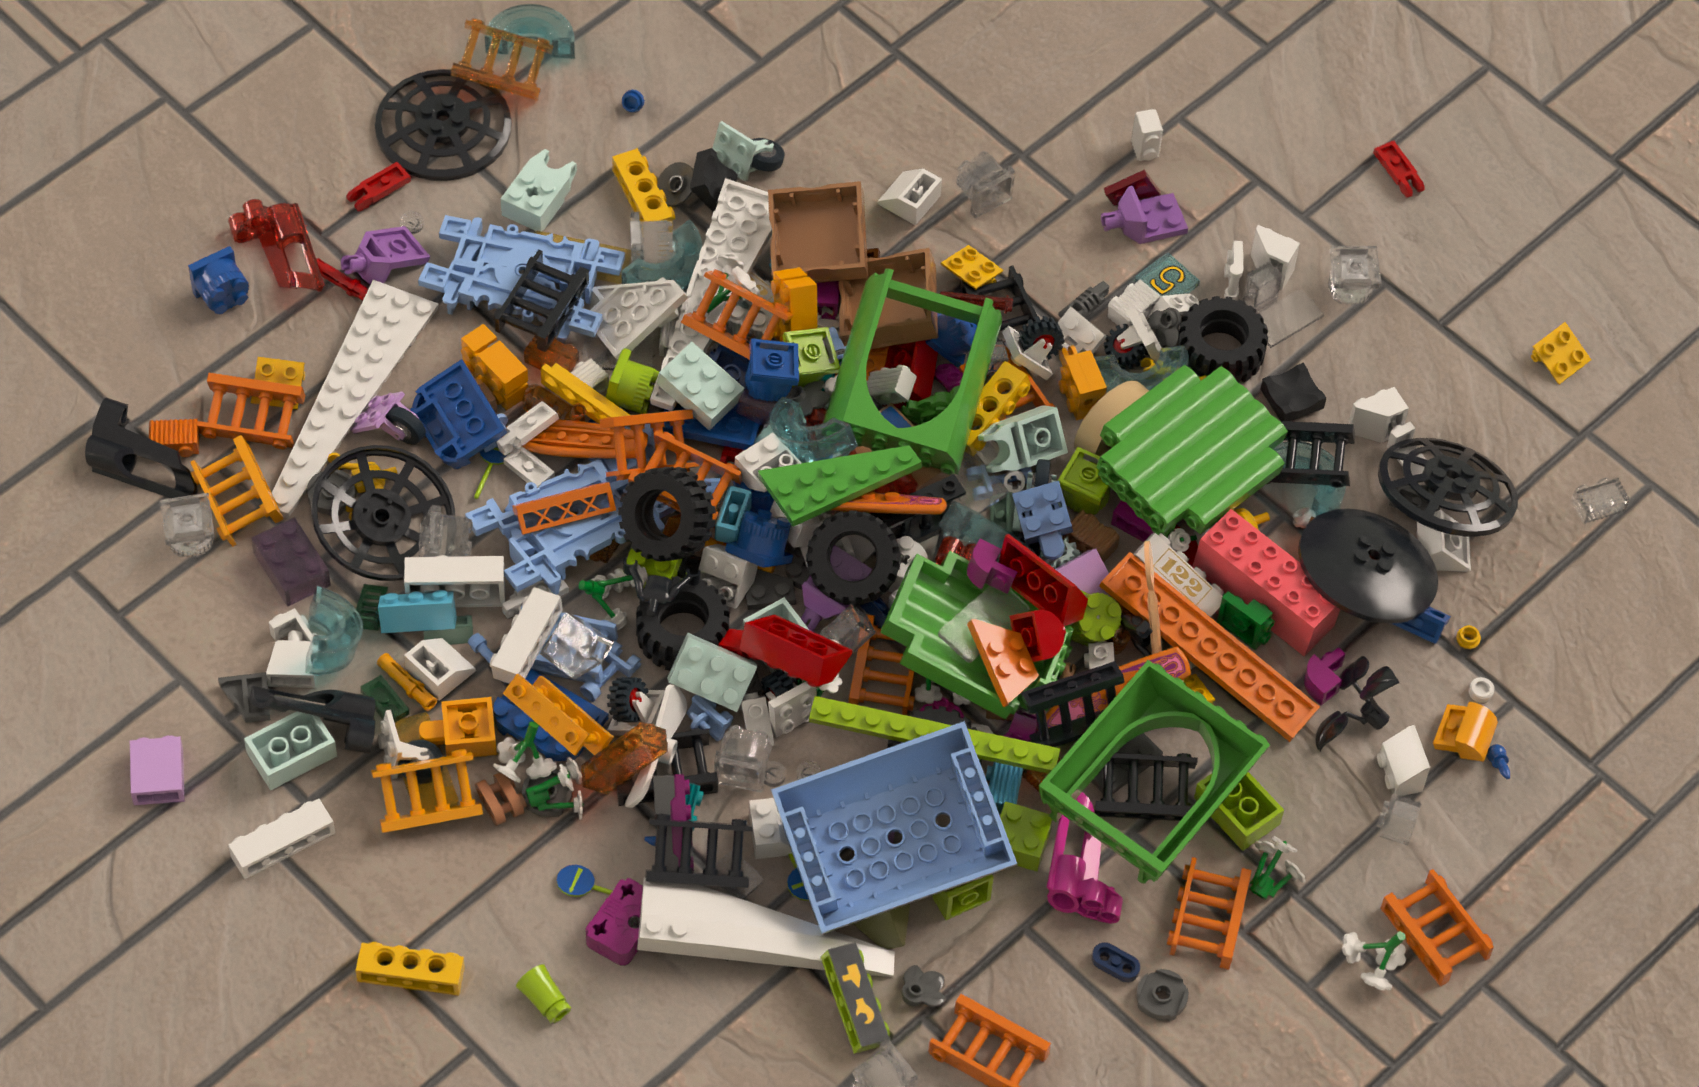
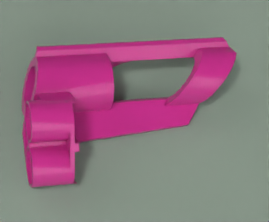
M1082 792L1076 801L1095 813L1090 799ZM1062 815L1058 822L1047 882L1048 902L1060 912H1077L1083 917L1109 924L1119 922L1123 903L1122 896L1114 891L1115 888L1112 886L1109 887L1105 883L1098 881L1101 842L1085 831L1080 858L1074 855L1063 854L1069 819Z

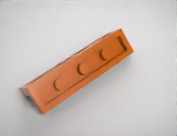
M602 482L512 505L514 515H517L521 534L616 511L610 482ZM606 493L609 507L599 509L592 504L597 495ZM592 497L589 502L584 499ZM577 500L587 504L583 513L579 515L569 511L573 502ZM568 503V505L566 506V508H564L563 506H561V504ZM553 506L563 510L559 520L556 521L546 517L550 507ZM590 507L595 509V511L588 512ZM545 509L542 514L537 512L538 510ZM533 512L540 516L535 526L526 528L523 514ZM567 513L571 515V517L564 518ZM543 519L548 521V523L541 524Z

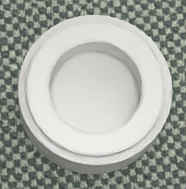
M1483 677L1474 679L1469 687L1470 697L1479 703L1491 700L1494 694L1493 683Z

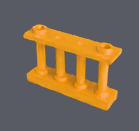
M242 435L233 439L237 447L233 450V453L201 469L195 460L190 462L194 470L191 472L195 483L201 485L218 521L219 527L216 528L221 539L223 541L227 539L232 547L237 545L232 533L258 519L270 516L275 524L284 520L254 454ZM237 461L244 462L245 467L242 468L243 471L210 488L207 477ZM246 479L248 481L252 479L254 485L251 486L250 490L220 506L218 505L215 498L216 495ZM254 498H261L263 504L259 505L260 508L227 524L223 516L224 514Z
M516 674L503 692L508 699L573 755H577L582 746H584L596 757H600L614 738L612 734L544 676H539L532 685L520 674Z
M466 749L452 751V755L396 766H391V763L376 765V769L371 770L373 778H381L387 813L384 815L385 819H380L382 833L483 815L480 801L475 802V799H472L466 761L474 760L473 754L471 752L467 753ZM456 763L462 800L460 805L450 807V803H447L441 766ZM431 768L437 802L435 810L425 811V808H422L416 770ZM405 772L412 810H410V814L400 816V813L396 810L390 775Z

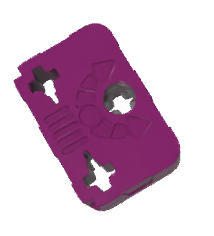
M627 878L626 881L621 879L585 929L587 947L620 966L628 965L639 951L637 950L639 928L635 927H639L642 885L631 878Z

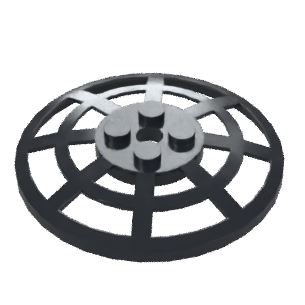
M438 69L415 74L395 85L379 104L375 117V132L381 151L392 164L398 162L408 174L432 181H449L472 176L494 163L508 144L512 123L510 109L505 98L491 83L468 72ZM437 76L458 77L455 82L441 80L427 83L425 81V78ZM467 80L476 82L487 88L496 97L483 98L480 93L465 85ZM414 82L418 85V87L408 92L400 102H388L405 86ZM438 86L451 87L448 94L435 95L431 88ZM462 89L470 93L477 100L465 103L457 96ZM421 91L423 92L426 99L419 105L408 103L413 96ZM501 104L504 113L502 133L489 127L491 115L488 106ZM482 108L484 115L482 124L470 119V110ZM383 110H396L395 125L397 132L385 138L381 125ZM403 111L415 113L416 122L403 127ZM439 116L448 117V119L445 121H441L437 118ZM468 128L478 131L473 139L463 144L460 137L467 132ZM419 131L427 139L425 145H420L408 135ZM485 135L498 141L488 154L472 163L467 151L477 146L484 139ZM402 139L411 149L421 153L418 164H412L401 158L390 146ZM452 141L455 147L451 149H433L436 142L446 143ZM459 155L463 163L462 167L453 169L426 168L430 156L450 157Z
M1413 438L1400 441L1389 447L1383 454L1378 466L1379 483L1388 499L1408 517L1436 531L1465 537L1490 535L1507 527L1513 520L1518 508L1516 489L1505 472L1484 455L1458 443L1436 438ZM1423 445V447L1416 448L1409 454L1395 452L1402 448ZM1426 451H1430L1434 455V458L1430 460L1417 457V455ZM1441 451L1455 453L1460 456L1456 459L1445 456ZM1389 458L1403 460L1402 471L1404 478L1391 481L1388 472ZM1469 460L1473 461L1484 471H1475L1467 462ZM1411 463L1424 466L1423 473L1412 475ZM1480 479L1491 480L1493 491L1490 492L1481 486ZM1424 482L1435 493L1434 496L1424 490L1418 483ZM1498 482L1504 483L1510 493L1512 500L1510 507L1499 498L1500 487ZM1409 485L1419 496L1429 502L1425 511L1410 503L1397 489ZM1478 492L1486 497L1487 500L1473 504L1471 498ZM1443 498L1462 501L1464 505L1447 502ZM1494 504L1505 512L1499 519L1482 524L1477 512L1487 510ZM1438 507L1467 513L1471 524L1451 522L1433 515Z
M386 445L358 447L338 456L320 475L313 490L311 500L313 527L327 553L349 571L378 581L404 580L405 564L403 561L405 557L414 556L423 545L432 548V537H429L431 525H423L422 534L409 528L411 516L423 513V520H425L427 515L431 513L430 510L441 506L445 507V536L443 541H437V552L434 557L443 555L447 550L453 537L456 523L453 498L440 474L428 462L417 455L401 448ZM386 456L406 463L400 474L385 470L370 471L367 457ZM357 459L360 473L349 478L340 488H337L327 480L339 467ZM414 467L431 480L440 494L439 497L427 501L420 489L408 480ZM372 479H387L395 483L391 490L375 489ZM363 481L366 492L358 500L346 494V491L353 485ZM403 487L407 488L414 495L419 504L408 507L405 500L399 495ZM324 489L334 497L331 507L332 523L319 525L317 506L321 490ZM340 502L353 509L352 520L339 522L338 510ZM378 512L384 513L388 520L381 522L376 519L375 514ZM356 530L359 536L364 539L359 549L346 538L343 532ZM336 533L341 543L355 555L351 563L344 560L331 548L323 534ZM403 537L417 542L410 550L403 554H399L395 544ZM372 544L386 546L390 557H377L367 553ZM363 560L377 564H394L398 575L376 574L362 570L359 567Z

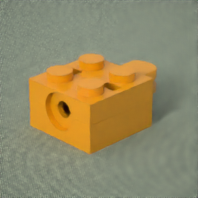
M1072 345L1068 346V351L1065 347L1059 350V359L1063 367L1060 368L1061 380H1059L1058 384L1060 392L1066 395L1069 412H1073L1077 421L1084 419L1092 407L1106 394L1107 386L1092 351L1077 353L1075 346Z
M491 697L442 701L443 720L424 721L419 726L420 740H426L435 745L445 744L446 756H451L452 751L466 749L467 753L471 752L473 757L497 755Z

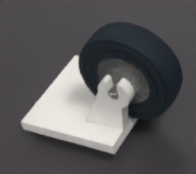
M391 710L385 711L384 721L380 723L381 734H378L379 747L384 749L385 752L384 763H391V766L443 757L441 750L429 741L414 740L409 743L399 741ZM431 768L416 770L418 784H426L433 781ZM404 772V773H401L402 776H403L405 779H407V778H406V773H405V772ZM398 774L391 775L392 779H396Z

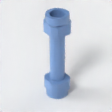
M479 633L472 635L468 640L471 649L475 653H480L490 664L494 653L487 647V640Z

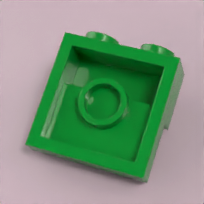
M1228 591L1222 597L1217 623L1256 650L1261 644L1265 645L1272 637L1270 630L1274 626L1275 620L1272 619L1273 612L1265 604L1253 599L1247 605L1242 598L1234 596Z

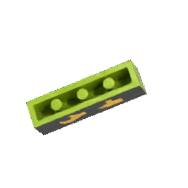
M856 942L828 949L820 958L853 1053L856 1054L883 1046L890 1039V1031L887 1023L883 1021L881 1016V1004L879 999L874 996L872 978L869 973H866L862 951L858 949Z

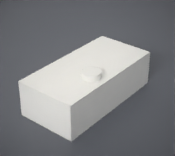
M440 555L437 557H405V594L415 591L422 593H432L437 590L454 591L456 607H502V603L505 602L504 556L448 557Z

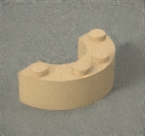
M1128 381L1110 390L1092 407L1082 421L1075 437L1074 449L1076 450L1077 447H1080L1100 457L1110 450L1111 446L1105 444L1100 436L1104 424L1149 392V390L1138 381Z

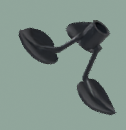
M1361 656L1343 670L1339 676L1342 680L1340 689L1345 690L1353 684L1360 694V698L1366 703L1360 709L1362 717L1347 711L1343 714L1340 711H1335L1320 724L1315 738L1317 749L1320 752L1327 743L1336 738L1345 729L1348 717L1360 721L1363 725L1368 722L1375 730H1380L1388 723L1390 716L1376 703L1373 697L1400 683L1391 668L1384 666L1375 671L1367 679L1363 690L1358 685L1357 680L1366 675L1369 669V660L1365 656Z

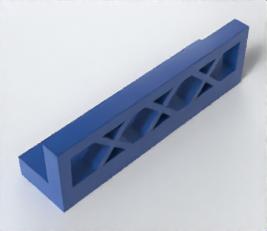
M1429 607L1422 615L1415 619L1392 624L1437 644L1451 616Z

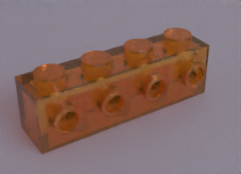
M640 722L581 765L583 788L608 794L617 788V785H621L668 752L666 729L657 727L654 724Z

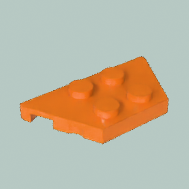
M971 619L967 626L1003 707H1006L1039 677V674L1020 633L977 619Z

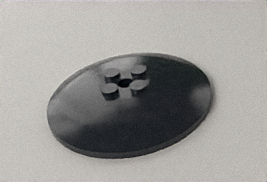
M1358 509L1330 510L1312 519L1304 529L1299 540V560L1309 582L1326 600L1350 615L1377 623L1407 622L1422 615L1430 607L1436 596L1438 575L1430 554L1414 535L1386 517Z

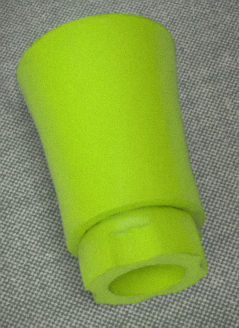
M544 964L532 968L517 982L516 988L537 1007L544 1017H547L550 1023L559 1022L571 1011L570 1005L566 1002L567 999L558 989Z

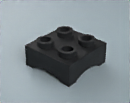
M713 148L697 152L690 189L714 213L725 178L736 182L738 174L719 161L717 153Z
M1304 362L1282 374L1262 378L1260 390L1280 421H1293L1324 409L1326 396L1313 382Z

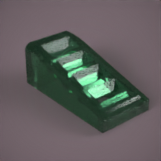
M364 584L354 614V628L379 631V601L378 603L366 601V599L379 600L380 596L371 595L368 592L381 593L380 596L388 593V587ZM365 606L376 607V609H369V608H364V607H365ZM363 613L374 614V616L363 615Z

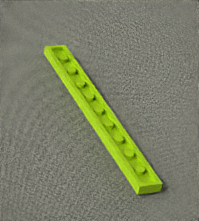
M818 696L814 697L809 716L810 723L903 743L952 726ZM968 729L978 759L1047 774L1058 763L1060 748Z

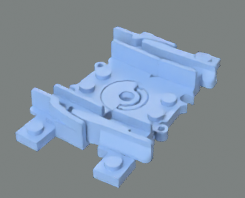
M445 215L439 231V239L459 243L454 260L449 269L427 262L418 279L419 286L445 293L442 300L443 303L447 304L448 314H453L458 303L467 305V310L471 311L474 303L478 306L479 302L483 300L488 301V310L501 308L522 276L519 271L526 269L529 258L531 256L534 257L539 249L543 251V264L570 275L575 274L580 266L589 270V284L557 337L558 347H563L570 331L595 338L603 316L600 313L583 309L584 302L587 304L591 303L592 288L595 284L597 271L620 275L625 260V252L599 247V241L595 239H586L585 243L569 241L564 236L561 242L556 243L553 242V234L545 236L525 231L519 233L518 226L515 224L509 225L507 231H504L501 226L490 224L488 232L483 237L481 236L483 230L482 218H473L471 223V220ZM538 272L533 280L559 292L565 291L568 287L567 283ZM554 282L560 283V290L556 289ZM529 289L522 297L547 309H554L557 304L556 300ZM518 306L513 311V314H522L523 321L528 323L534 320V316L537 317L538 321L543 322V325L546 321V318Z
M646 455V461H647V464H648V462H649L650 459H649L648 456ZM595 458V461L589 464H578L577 474H572L568 469H565L564 474L542 482L538 488L535 483L529 482L525 485V492L519 491L509 496V503L505 508V513H502L493 498L487 500L485 506L465 513L466 521L476 536L499 528L501 533L508 539L510 558L515 565L504 570V577L516 592L543 580L552 593L557 595L559 594L561 579H566L565 568L577 566L576 556L581 555L586 560H589L591 554L610 545L614 538L619 544L626 542L623 537L626 534L625 530L620 529L619 522H622V517L618 515V508L622 507L623 503L620 502L622 494L628 492L625 490V487L629 482L628 479L616 481V476L606 477V472L618 471L616 459ZM626 459L627 469L637 468V459ZM602 482H610L616 511L521 534L517 515H514L512 505ZM606 493L597 495L592 504L599 509L609 507ZM592 497L585 498L584 500L589 502ZM580 500L574 501L569 511L578 512L577 515L582 514L587 504ZM656 500L653 509L654 520L659 530L664 533L665 525L660 519L676 510ZM568 503L561 504L564 508L568 505ZM557 506L550 507L546 517L552 521L559 520L563 510ZM590 507L588 512L595 511V509ZM545 509L538 510L537 512L542 514ZM533 512L523 514L526 528L535 526L540 516ZM567 513L564 518L571 517V515ZM543 519L541 524L548 523V521Z

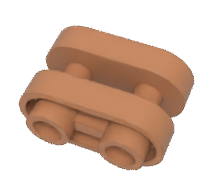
M501 772L493 775L494 783L491 785L485 779L475 783L477 794L495 826L506 822L504 814L510 812L515 818L524 814V808L527 807L522 794H517L514 790V780ZM498 792L500 793L502 799L505 802L501 805L499 804L497 798L494 795Z

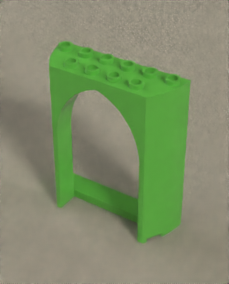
M889 268L885 269L883 274L878 275L874 273L865 283L820 434H824L826 438L831 440H844L854 447L864 446L872 451L910 445L921 460L922 467H934L940 469L945 474L958 475L1001 328L1000 310H995L992 306L993 301L989 298H985L983 307L891 280L894 270ZM886 297L977 324L960 386L954 399L938 416L913 427L897 428L886 420L875 406L867 386L866 366L868 355Z
M1147 660L1040 783V797L1043 804L1047 803L1052 811L1049 816L1053 821L1057 822L1064 815L1139 869L1137 880L1140 883L1145 884L1148 880L1155 882L1256 764L1270 744L1265 737L1249 730L1242 721L1235 720L1227 715L1223 708L1214 706L1207 701L1204 695L1188 688L1181 679L1172 677L1161 665ZM1169 727L1197 731L1204 739L1210 752L1212 761L1211 780L1202 796L1153 854L1076 801L1077 797L1109 762L1114 753L1136 736L1154 729Z

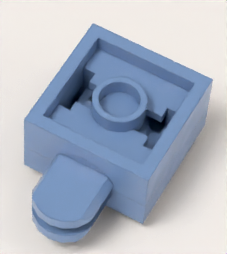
M1059 481L1013 493L1026 545L1039 542L1045 558L1050 560L1060 558L1064 554L1065 549L1062 535L1072 533L1073 528Z

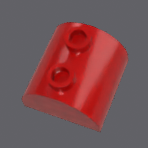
M1035 610L1009 616L1012 631L1021 634L1033 662L1050 659L1059 653L1064 643L1066 630L1055 614L1047 610Z

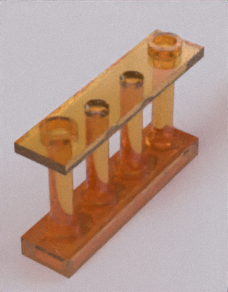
M472 18L471 21L466 20L465 28L471 31L462 61H459L458 64L453 62L451 75L538 101L541 88L537 87L536 80L544 53L552 54L553 45H550V41L542 38L533 40L484 25L485 22L479 19ZM479 33L493 36L484 67L480 70L471 68L472 65L470 63ZM501 39L514 43L506 73L502 77L494 75V71H492ZM526 46L536 49L528 79L521 83L515 81L514 74L522 47Z

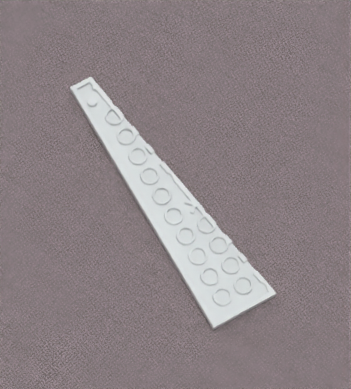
M725 178L716 210L712 216L710 228H708L704 246L701 248L699 260L695 265L686 292L689 298L682 304L673 337L670 339L668 351L661 366L662 369L691 341L706 353L712 339L682 324V318L684 314L697 311L711 280L704 277L705 272L714 271V269L723 271L721 266L715 263L719 255L723 254L738 258L739 261L744 263L742 270L748 275L751 273L772 235V227L769 221L768 192ZM731 274V276L728 277V280H735L733 274ZM727 301L722 302L709 314L706 312L705 321L711 324L717 323ZM656 380L650 398L651 404L673 411L678 402L657 384Z
M376 280L372 281L272 491V495L283 517L289 518L306 494L310 479L327 465L329 454L334 453L335 450L337 451L344 437L356 424L355 419L365 412L370 400L377 395L382 388V384L387 381L392 370L404 357L407 349L415 342L417 335L425 328L438 310V303Z

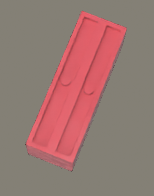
M1232 509L1200 539L1192 568L1198 567L1205 571L1207 576L1205 579L1211 584L1215 583L1224 591V594L1229 591L1234 596L1242 598L1247 605L1253 599L1265 604L1273 612L1272 619L1275 620L1271 631L1304 657L1335 626L1340 609L1326 600L1312 586L1300 562Z

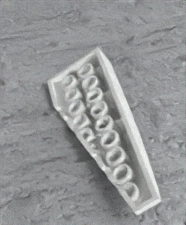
M644 877L637 950L825 970L820 957L828 949L856 942L858 949L864 955L866 973L884 977H893L894 951L836 931L822 934L818 925L702 885L646 881Z

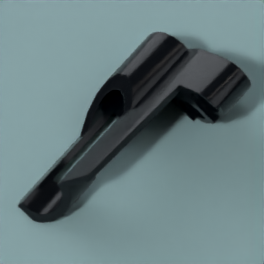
M107 397L104 398L93 424L92 435L88 438L85 447L86 462L92 467V472L177 501L195 498L198 495L197 484L190 470L182 465L179 451L125 429L129 421L127 419L128 404ZM137 455L168 465L175 476V488L132 474L136 465Z
M252 686L250 700L254 706L277 712L293 710L323 717L324 721L347 725L344 749L367 754L371 753L376 722L374 718V697L330 689L299 695ZM275 694H276V695H281V696H286V697H291V698H297V699H302V700L317 702V703H323V704H325V705L314 704V703H309V702H304V701H299V700H294V699H288V698L278 697V696H275Z

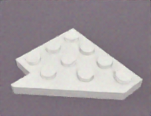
M674 280L593 287L592 291L600 301L590 311L602 314L603 320L596 334L618 360L622 349L625 348L632 351L689 297Z

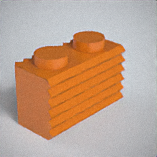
M150 420L149 439L179 451V455L182 457L199 454L200 432L197 426L198 420Z

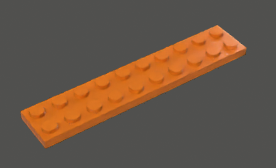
M1129 552L1101 581L1099 587L1133 615L1140 616L1149 623L1147 604L1149 590L1146 581L1145 564ZM1154 572V590L1158 601L1161 638L1172 647H1179L1188 660L1286 740L1291 742L1318 711L1320 706Z

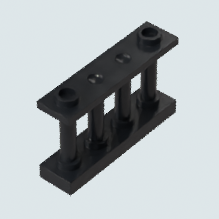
M538 249L534 257L531 256L529 258L524 273L502 307L497 308L493 316L495 332L500 333L505 324L511 325L535 335L537 349L546 352L589 284V270L580 266L576 274L570 275L543 264V251ZM538 272L567 283L568 287L565 291L559 292L533 280ZM529 289L556 300L557 304L554 309H547L522 297ZM518 306L546 318L543 326L540 325L538 327L511 315Z
M1013 265L1009 266L1008 279L981 286L976 290L961 280L960 294L963 301L983 307L980 296L1007 288L1012 289L1015 297L995 302L992 306L995 310L1001 311L1020 305L1024 315L1002 321L1000 331H1003L1007 326L1013 328L1027 324L1030 319L1034 322L1036 321L1035 317H1038L1023 287V278L1020 273L1017 274ZM997 338L991 359L992 363L1003 359L1006 341Z
M1281 421L1288 431L1284 438V441H1288L1285 468H1282L1280 474L1267 484L1330 485L1334 488L1350 486L1349 471H1343L1346 445L1355 444L1354 424ZM1300 441L1312 442L1309 469H1295L1297 445ZM1323 443L1336 444L1333 470H1319L1321 446Z
M953 474L909 494L945 499L947 508L941 514L870 513L872 516L882 520L890 528L896 539L908 536L913 541L921 543L938 535L942 529L947 531L963 523V517L953 504V500L966 495V491Z
M1113 661L1021 692L1022 700L1030 714L1035 713L1038 732L1029 735L1031 742L1057 747L1080 739L1104 711H1094L1092 694L1105 690L1109 705L1116 697L1115 686L1125 683L1124 675L1116 662ZM1082 697L1085 716L1071 720L1068 702ZM1058 705L1062 724L1048 728L1045 709Z
M695 728L687 732L674 733L671 739L677 740V748L671 763L672 774H683L678 749L693 747L698 774L684 776V780L689 779V783L700 785L699 791H702L703 795L718 793L717 772L710 773L707 771L703 746L709 745V729ZM621 738L610 742V758L619 757L623 784L617 785L618 806H625L635 783L632 778L629 756L641 754V751L638 750L640 738ZM655 768V771H654L653 776L657 775V770H656V768ZM653 777L646 795L639 803L654 802Z
M1114 753L1109 762L1104 766L1103 798L1095 802V814L1099 817L1181 821L1192 808L1190 803H1188L1189 768H1196L1198 758L1192 757L1191 754L1180 753L1177 756ZM1114 764L1129 765L1128 799L1125 802H1115V799H1113ZM1139 766H1154L1153 801L1150 804L1140 803V800H1138ZM1164 767L1179 768L1178 802L1175 805H1165L1163 801Z
M655 814V818H649L650 825H657L655 861L651 869H646V881L749 887V877L743 875L744 871H741L744 831H753V826L748 825L747 820L732 819V823L670 819L671 815ZM667 826L683 827L680 867H677V871H669L667 866H664ZM693 828H708L706 867L703 868V873L692 872L693 868L690 867ZM718 829L734 830L731 870H728V874H718V869H716Z

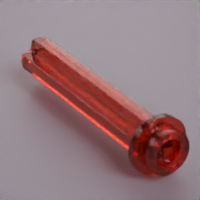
M944 291L939 293L983 307L985 298H989L993 301L992 306L995 310L1005 311V314L1012 312L1013 298H1009V295H1006V298Z

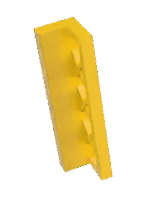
M555 363L552 367L545 364L541 368V384L598 424H600V419L630 415L559 364Z

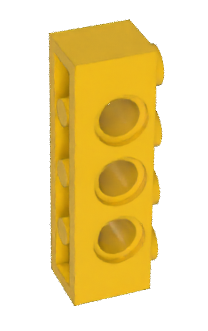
M638 148L612 156V171L646 237L650 238L673 230L674 210L671 206H667L665 193L662 189L659 190L655 174L650 173L647 158L641 156Z
M1006 361L983 387L972 428L975 426L981 427L977 430H972L971 428L965 452L973 457L987 443V441H979L978 435L987 430L993 423L1002 421L1007 415H1010L1014 411L1016 403L1021 397H1025L1030 390L1031 384L1028 375ZM1004 390H1010L1007 394H1001ZM990 408H996L992 412H986Z
M378 942L361 943L355 971L357 982L459 996L465 964L464 956H459L452 952L442 954L435 953L429 949L413 950L401 945L391 947L384 946ZM383 961L391 962L389 965L386 966L380 965V963ZM411 964L416 965V967L413 969L405 968L406 966ZM434 968L442 969L438 973L431 972Z

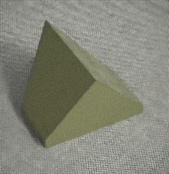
M910 903L853 924L879 947L890 950L905 946Z

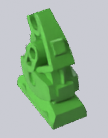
M959 386L954 387L950 393L935 392V395L919 402L909 400L906 402V407H901V413L908 420L920 425L928 422L948 407L958 392Z

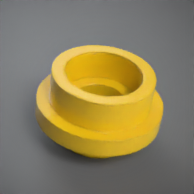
M1467 625L1458 630L1456 641L1465 649H1474L1479 645L1481 635L1477 628Z

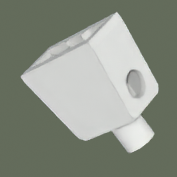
M290 631L288 633V640H278L275 642L266 671L268 687L316 688L311 642L303 641L302 632Z

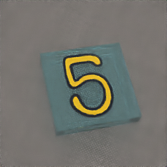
M1169 253L1163 255L1134 278V282L1142 280L1160 296L1188 294L1200 284V280Z

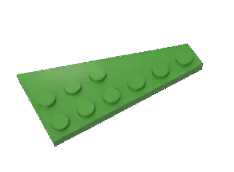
M908 445L759 470L758 477L794 527L922 468V462L911 446Z

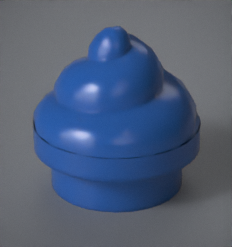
M632 89L624 93L622 106L625 110L638 112L644 106V97L638 90Z

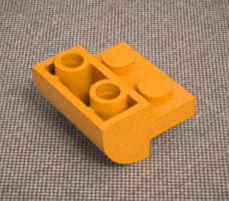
M1469 701L1467 707L1447 704L1433 742L1434 748L1458 752L1461 759L1484 762L1498 724L1497 718L1488 708L1475 702Z

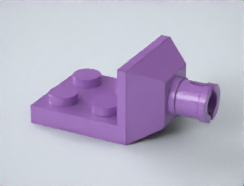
M1129 186L1120 199L1117 210L1101 213V223L1104 226V231L1121 228L1124 235L1139 244L1188 233V226L1174 193L1139 200L1134 187Z
M406 226L367 231L355 255H345L342 257L341 268L345 270V274L358 272L370 285L373 280L385 284L391 269L426 264L430 256Z
M834 545L830 561L834 572L839 577L847 581H859L869 576L872 571L870 567ZM811 576L802 585L804 607L806 609L801 616V620L805 625L808 620H811L807 628L814 632L822 619L827 620L844 615L849 605L836 602L824 595L815 586Z

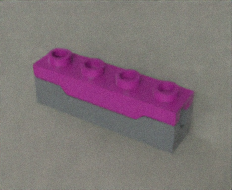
M684 774L653 776L655 814L671 815L670 819L691 820V805H686L685 795H690L689 779L684 780ZM667 826L664 866H667L669 871H677V867H680L683 827ZM691 856L690 867L693 868L692 871H694L693 856Z

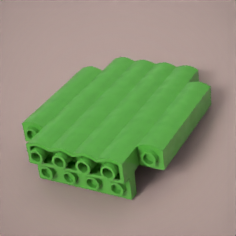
M1183 365L1104 424L1100 436L1105 444L1112 448L1099 458L1096 468L1099 470L1098 475L1101 477V480L1106 485H1109L1117 493L1118 497L1126 502L1134 510L1135 514L1142 518L1157 535L1161 533L1168 538L1169 534L1174 531L1176 524L1183 518L1191 529L1196 530L1201 535L1217 523L1230 509H1235L1280 474L1285 462L1273 449L1284 441L1288 431L1281 421L1272 416L1267 408L1254 399L1248 389L1238 383L1234 376L1222 366L1201 381L1192 369Z
M952 551L948 552L941 565L916 554L904 574L902 583L880 632L907 646L900 664L1004 719L1010 713L1014 715L1019 706L1028 710L1021 694L1006 707L1002 706L967 624L971 619H977L1012 630L1010 615L1039 609L1012 588L1008 594L987 584L982 589L978 588L967 575L969 560ZM1071 624L1064 626L1066 635L1059 653L1050 659L1033 662L1039 677L1024 691L1057 681V676H1061L1066 666L1063 660L1068 658L1072 650L1070 642L1073 637L1074 628L1071 627Z

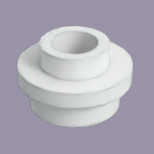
M1309 507L1301 508L1293 514V524L1295 527L1306 528L1308 523L1316 517V514Z

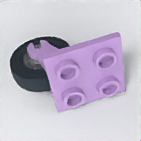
M401 391L388 393L383 396L377 395L372 398L368 403V409L355 419L356 424L352 427L351 432L358 433L381 428L398 441L401 440L404 443L416 445L422 440L426 430L418 416L400 402L405 395Z

